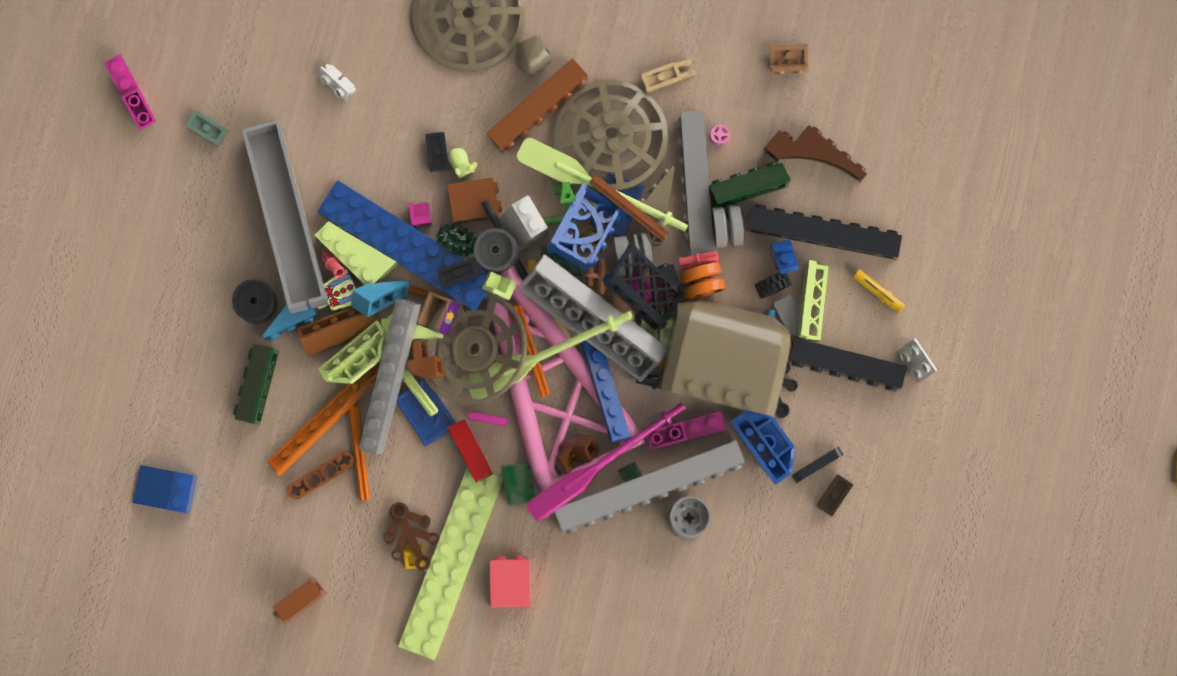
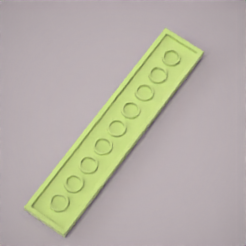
M466 468L433 554L431 566L427 570L398 647L432 660L436 659L502 486L503 478L491 475L475 483L471 473Z

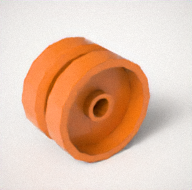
M718 262L701 265L679 273L681 284L690 285L683 291L686 300L701 299L726 290L724 279H712L719 276L722 272Z

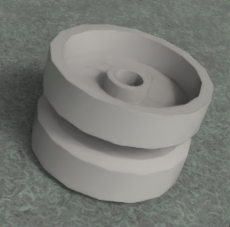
M739 204L728 206L727 217L722 206L712 207V227L716 249L726 248L728 235L733 247L743 246L744 227Z

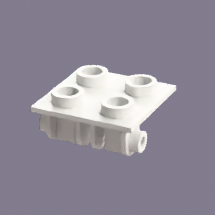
M916 338L897 350L900 359L907 365L911 375L918 383L937 371Z

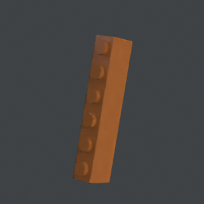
M572 58L487 132V136L502 153L505 150L507 152L516 145L515 142L519 138L523 139L530 133L529 129L534 125L536 127L545 120L543 118L545 115L554 113L559 108L558 104L560 102H566L573 96L572 92L578 88L580 90L587 84V73Z

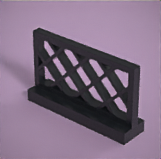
M633 244L628 245L611 272L605 274L601 280L653 330L666 327L668 324L666 320L684 295ZM631 251L636 255V263L632 264L629 263ZM645 264L649 267V276L642 275V265ZM637 265L638 277H631L630 266ZM625 266L626 278H621L617 272L620 267ZM655 277H659L662 280V288L656 289ZM643 278H650L651 289L644 290ZM632 279H638L639 291H635L632 288ZM667 289H672L676 293L672 301L668 300ZM663 290L664 302H657L656 291ZM651 291L652 303H648L645 300L644 292ZM657 304H664L665 312L662 316L658 313Z

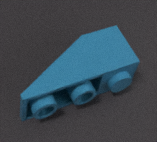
M286 305L262 337L265 340L269 339V341L276 340L280 337L279 334L285 331L291 333L297 330V326L304 323V325L314 322V318L318 317L315 308H312L310 305H308V310L291 314Z

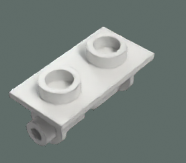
M327 64L324 68L321 67L318 75L320 81L331 88L337 97L342 98L346 102L349 93L352 95L356 91L355 85L346 77L339 80L338 78L342 74L333 65Z

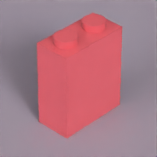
M494 556V560H490L491 607L530 606L529 559H525V556H514V560H506V556Z

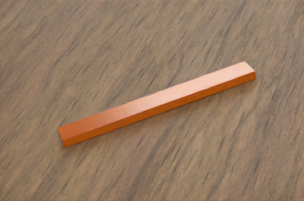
M381 360L354 383H348L267 461L279 476L375 385Z

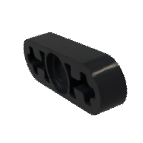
M838 446L791 476L795 483H798L844 454Z

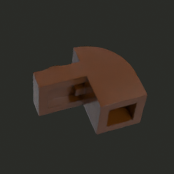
M579 434L565 439L559 444L561 452L556 457V461L561 472L564 474H569L577 461L591 462L599 451L594 436Z

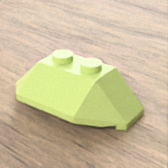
M377 320L318 368L325 381L352 384L381 360L386 332Z

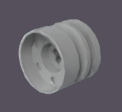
M646 232L641 233V242H638L637 235L633 234V243L630 244H633L653 262L651 244ZM626 236L613 237L616 261L620 259L629 245ZM632 251L629 254L630 264L636 263V255ZM645 265L646 271L649 273V267ZM625 266L620 267L618 270L620 277L626 276ZM630 266L631 275L633 266Z
M691 496L678 500L668 514L670 530L675 536L686 540L698 538L707 530L711 519V513L706 503L697 497ZM687 514H689L690 518H693L690 524L683 519Z

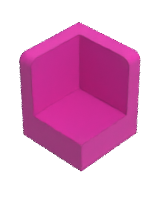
M408 203L412 227L432 225L428 203L415 205Z

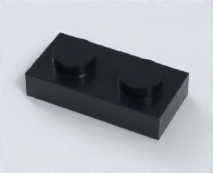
M445 133L425 134L430 172L449 170Z
M474 258L437 270L443 289L480 277Z

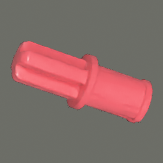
M322 251L320 258L325 263L326 269L331 271L336 278L343 277L345 269L340 265L339 259L334 257L329 251Z
M716 251L681 257L679 260L681 269L684 270L718 262L719 257Z

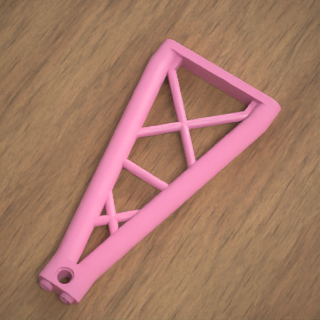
M480 264L477 265L478 268L485 271L486 273L490 271L481 266ZM514 266L499 274L502 277L517 282L511 296L518 305H522L527 323L529 324L531 320L536 326L528 325L531 334L545 338L551 347L569 339L545 309L518 290L523 280L518 275ZM496 302L493 314L500 317L508 328L516 324L515 320L510 318L509 310ZM492 320L495 335L503 332L500 325ZM518 331L516 337L515 334L512 335V355H520L519 350L522 340ZM507 339L498 343L500 354L505 357L508 348ZM574 345L558 352V357L541 364L542 370L545 372L564 362L577 378L565 412L532 401L527 380L533 377L531 370L521 381L512 384L509 388L531 474L541 493L567 475L558 476L555 465L557 462L556 457L560 453L559 444L564 441L570 422L608 434L605 425L573 415L582 386L599 406L586 360ZM621 405L630 438H632L640 431L634 420ZM534 410L563 419L549 462L547 461ZM629 439L619 441L620 445H622ZM642 439L640 442L635 444L633 447H631L624 453L644 444V439ZM613 450L593 459L591 462H587L571 470L570 472L594 465L599 460L604 458L606 455L611 453Z

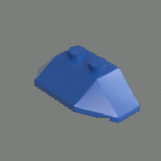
M744 411L730 421L740 440L775 485L792 473L795 446L773 416Z

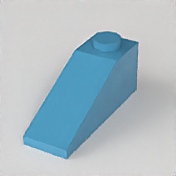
M409 281L365 284L353 290L351 307L369 317L395 304L396 300L407 298Z

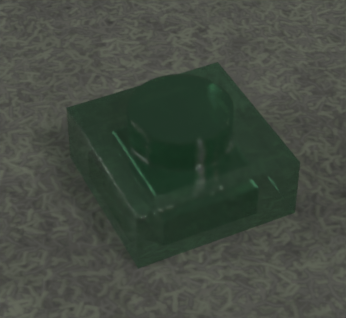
M635 462L618 470L624 483L643 476Z

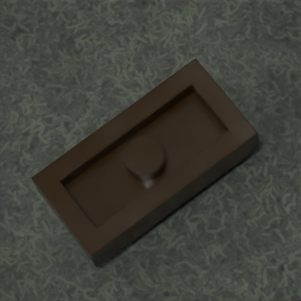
M837 474L816 504V507L832 517L853 487V484Z

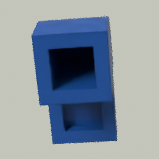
M789 239L770 244L771 257L776 270L779 269L781 275L799 270L793 245Z

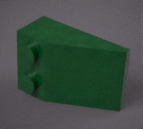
M525 463L501 466L509 506L525 504L536 497L534 486H530L529 479L532 478L530 467H526Z

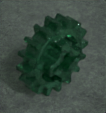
M453 223L451 226L448 224L441 226L436 235V238H438L437 242L441 243L440 247H445L446 252L452 251L453 255L459 254L461 257L463 254L469 256L470 253H474V246L477 237H473L474 233L469 232L468 228L462 229L461 225L458 226Z

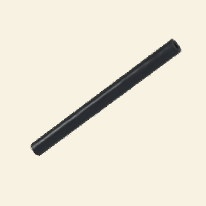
M489 201L481 202L493 227L504 230ZM518 258L515 267L522 280H524L528 273L520 258Z

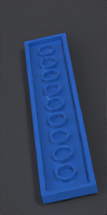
M338 180L317 210V213L396 261L473 311H476L488 292L482 289L488 273L478 268L479 278L443 289L437 270L465 261V259Z

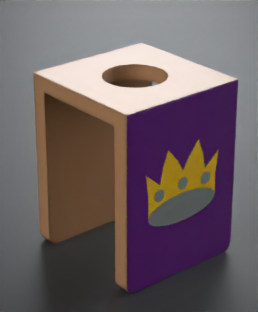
M429 291L417 323L429 328L440 300L447 303L436 331L448 335L460 304Z

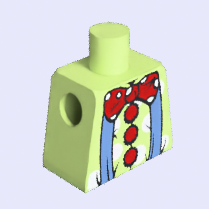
M345 269L343 277H333L324 284L329 304L319 306V310L330 305L333 312L351 307L352 293L357 288L348 270Z

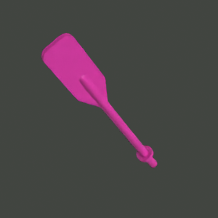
M680 403L667 413L663 410L660 412L661 417L597 463L570 472L527 503L526 508L535 520H542L581 493L597 471L663 424H672L671 419L685 410L684 405Z

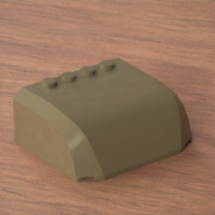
M702 299L678 303L657 388L775 416L789 355L790 331L773 316Z

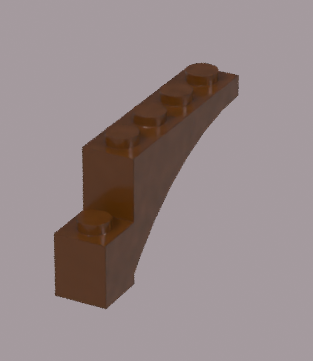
M808 125L795 142L792 141L793 138L789 133L779 130L763 150L776 162L783 159H804L828 164L849 174L860 183L867 175L866 169L861 164H855L851 161V156L848 153L838 150L836 148L837 145L829 138L826 140L821 135L822 132L815 126L811 127Z

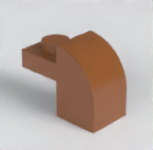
M420 339L413 340L411 355L414 359L407 360L410 371L427 380L444 378L443 360L436 356L428 357L427 343Z

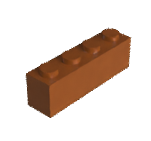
M349 307L299 327L297 332L307 356L356 338L376 321L375 314L367 317L353 307Z

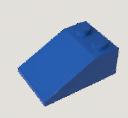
M140 465L133 503L190 514L198 476Z

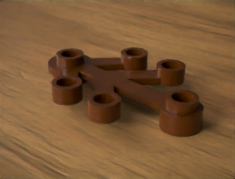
M397 502L390 508L389 513L392 521L388 531L384 534V541L387 544L394 543L396 539L395 531L400 522L403 530L396 548L391 553L393 560L400 561L403 559V550L408 539L416 557V568L422 572L427 571L431 566L430 558L423 555L415 536L427 540L430 545L437 544L439 537L435 532L429 533L410 526L407 519L418 522L423 528L429 527L431 520L427 515L421 516L410 512L407 505ZM400 509L403 513L402 515H396V511ZM422 519H428L427 524H422L421 521ZM392 535L393 539L388 541L386 536ZM430 536H436V541L431 542L429 540ZM400 552L401 556L399 558H395L394 553ZM421 561L427 562L425 567H421L419 564Z

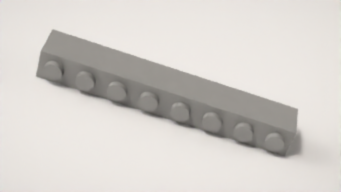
M704 111L681 112L680 118H677V129H681L678 145L683 151V155L679 156L680 167H684V174H681V185H685L682 201L687 207V212H683L684 223H688V231H685V242H689L686 257L696 255V253L702 254L714 251Z
M399 299L395 302L359 450L376 455L384 453L421 308L419 303L405 299Z

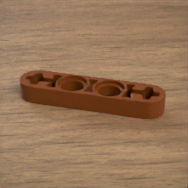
M342 452L292 482L287 488L288 495L293 499H301L354 466V455L350 452ZM344 455L346 457L350 456V464L347 465L344 463L340 465L342 470L339 471L338 466L334 463V461L337 460V463H340L341 461H343L342 457ZM327 465H332L335 468V472L331 476H327L324 472ZM311 475L318 477V483L315 486L308 484V478ZM304 480V483L306 487L309 488V490L306 491L305 488L301 489L299 491V496L297 494H292V491L294 490L293 487H301L303 485L301 481Z

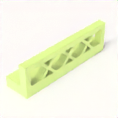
M812 260L805 263L797 338L819 342L821 339L828 266L817 265V261ZM816 270H822V279L817 282L815 280ZM815 286L821 292L817 300L813 298ZM812 305L819 311L818 316L814 319L811 317ZM811 323L817 329L816 336L809 335Z

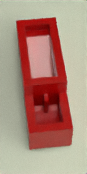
M464 419L448 427L449 434L475 483L493 475L466 420Z

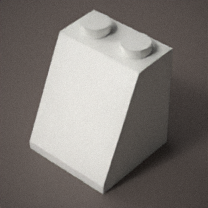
M529 195L512 204L498 219L504 231L513 235L517 240L519 252L549 235L548 227Z

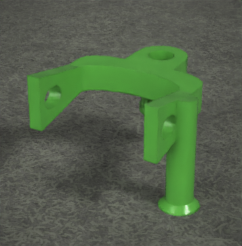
M570 182L552 183L554 196L561 194L560 202L561 204L565 203V210L567 212L571 203L576 202ZM565 215L548 218L543 216L546 225L560 224ZM572 219L571 222L579 227L578 221Z

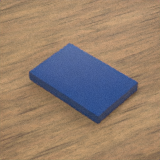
M608 173L605 182L616 184L615 175ZM639 184L631 189L619 192L639 201L644 185ZM605 208L596 210L597 213L605 211L606 213L603 214L604 218L610 217V211ZM622 209L620 212L623 214L620 220L612 225L615 228L612 235L616 237L627 235L633 219ZM591 219L589 227L595 229L594 223ZM602 224L603 231H605L607 225Z
M423 379L418 384L437 407L438 412L435 415L430 416L410 389L398 395L397 403L423 444L427 446L448 433V427L456 424L439 395Z

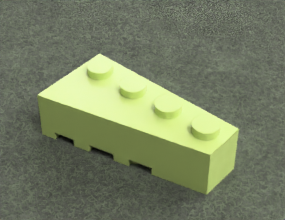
M327 222L315 234L317 239L364 285L380 283L398 265L396 261L330 222Z

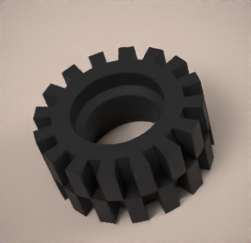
M778 272L759 281L754 286L760 299L784 290L791 286L792 283L787 273L781 275Z

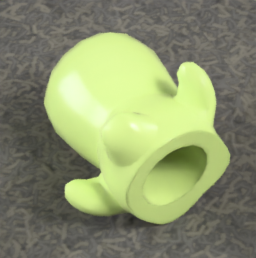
M455 148L448 153V161L452 168L455 169L454 173L457 175L458 180L468 177L475 172L477 162L470 164L464 149Z

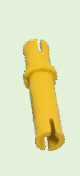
M861 269L853 277V279L880 299V303H885L897 314L905 306V304L892 295L890 290L888 292Z

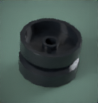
M255 279L246 280L239 284L232 296V305L236 314L248 323L253 324L265 323L271 319L278 305L277 296L273 289L264 282ZM253 299H254V300L257 299V303H256V304H253V303H252Z

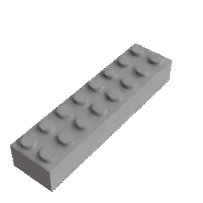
M545 254L518 288V290L578 335L607 322L606 318L610 315L613 318L622 315L615 307ZM632 320L617 325L618 329L615 331L608 329L586 339L588 343L640 382L660 363L668 349Z

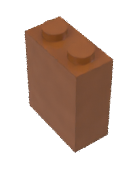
M493 177L447 185L454 225L489 219L481 205V202L485 200L489 201L497 218H499L502 206L501 201L496 199L499 188L498 182H494Z
M310 578L273 606L275 610L273 614L279 622H290L327 593L315 578Z

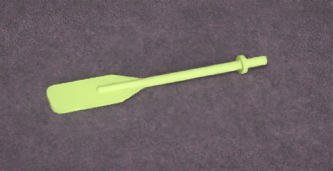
M527 138L523 141L517 153V158L522 164L561 183L570 182V184L581 185L584 183L592 186L589 183L592 178L576 159L533 138ZM619 192L641 211L663 221V226L666 227L669 224L684 232L686 231L688 225L673 218V213L668 212V214H664Z
M628 311L615 318L610 315L606 318L607 322L538 354L526 355L523 368L514 383L521 381L537 362L608 329L612 331L617 330V325L633 318L631 312ZM512 355L511 359L520 361L521 355ZM499 362L493 363L488 368L490 377H493L503 364ZM508 366L504 374L493 383L495 392L502 389L509 382L516 371L515 368ZM481 372L471 373L467 383L484 382ZM485 387L469 389L471 396L475 399L488 396Z

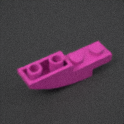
M119 54L104 62L138 129L142 130L156 123L157 121L122 55Z
M722 411L658 428L649 434L647 438L650 449L655 450L727 429Z

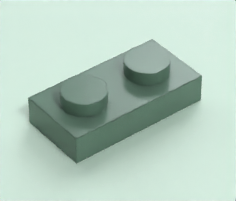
M197 110L193 112L185 125L216 146L220 145L228 132L226 128Z

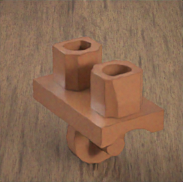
M599 259L594 268L590 266L587 273L582 274V278L587 279L586 286L597 295L608 292V286L601 281L605 274L609 273V265L606 264V260Z

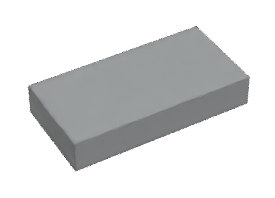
M791 295L774 302L773 305L782 324L790 331V337L797 334L799 311Z

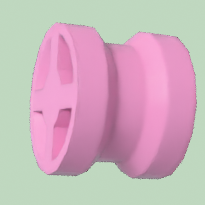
M724 125L714 126L710 133L711 142L716 146L726 144L730 135L728 128Z

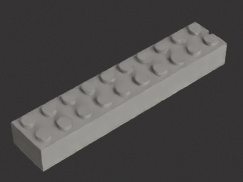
M279 119L241 129L289 311L291 314L308 310V305L315 308L329 304Z
M736 440L562 506L555 510V514L562 532L566 531L567 534L578 531L577 527L585 524V527L596 524V519L603 517V520L615 517L614 513L621 510L622 514L633 510L632 506L638 503L641 507L651 503L650 499L654 497L660 500L669 496L668 492L675 490L678 493L688 489L686 486L693 483L696 486L706 482L705 478L711 476L712 479L723 476V471L729 469L730 473L742 468L741 464L745 463Z

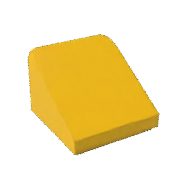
M420 544V549L424 555V546ZM405 545V569H417L414 552L410 545ZM424 561L420 562L419 565L421 567H425Z

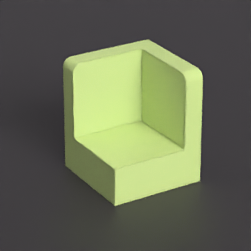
M489 271L482 289L498 297L510 300L517 282Z

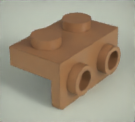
M808 44L769 45L770 70L775 74H785V71L801 74L804 71H808Z

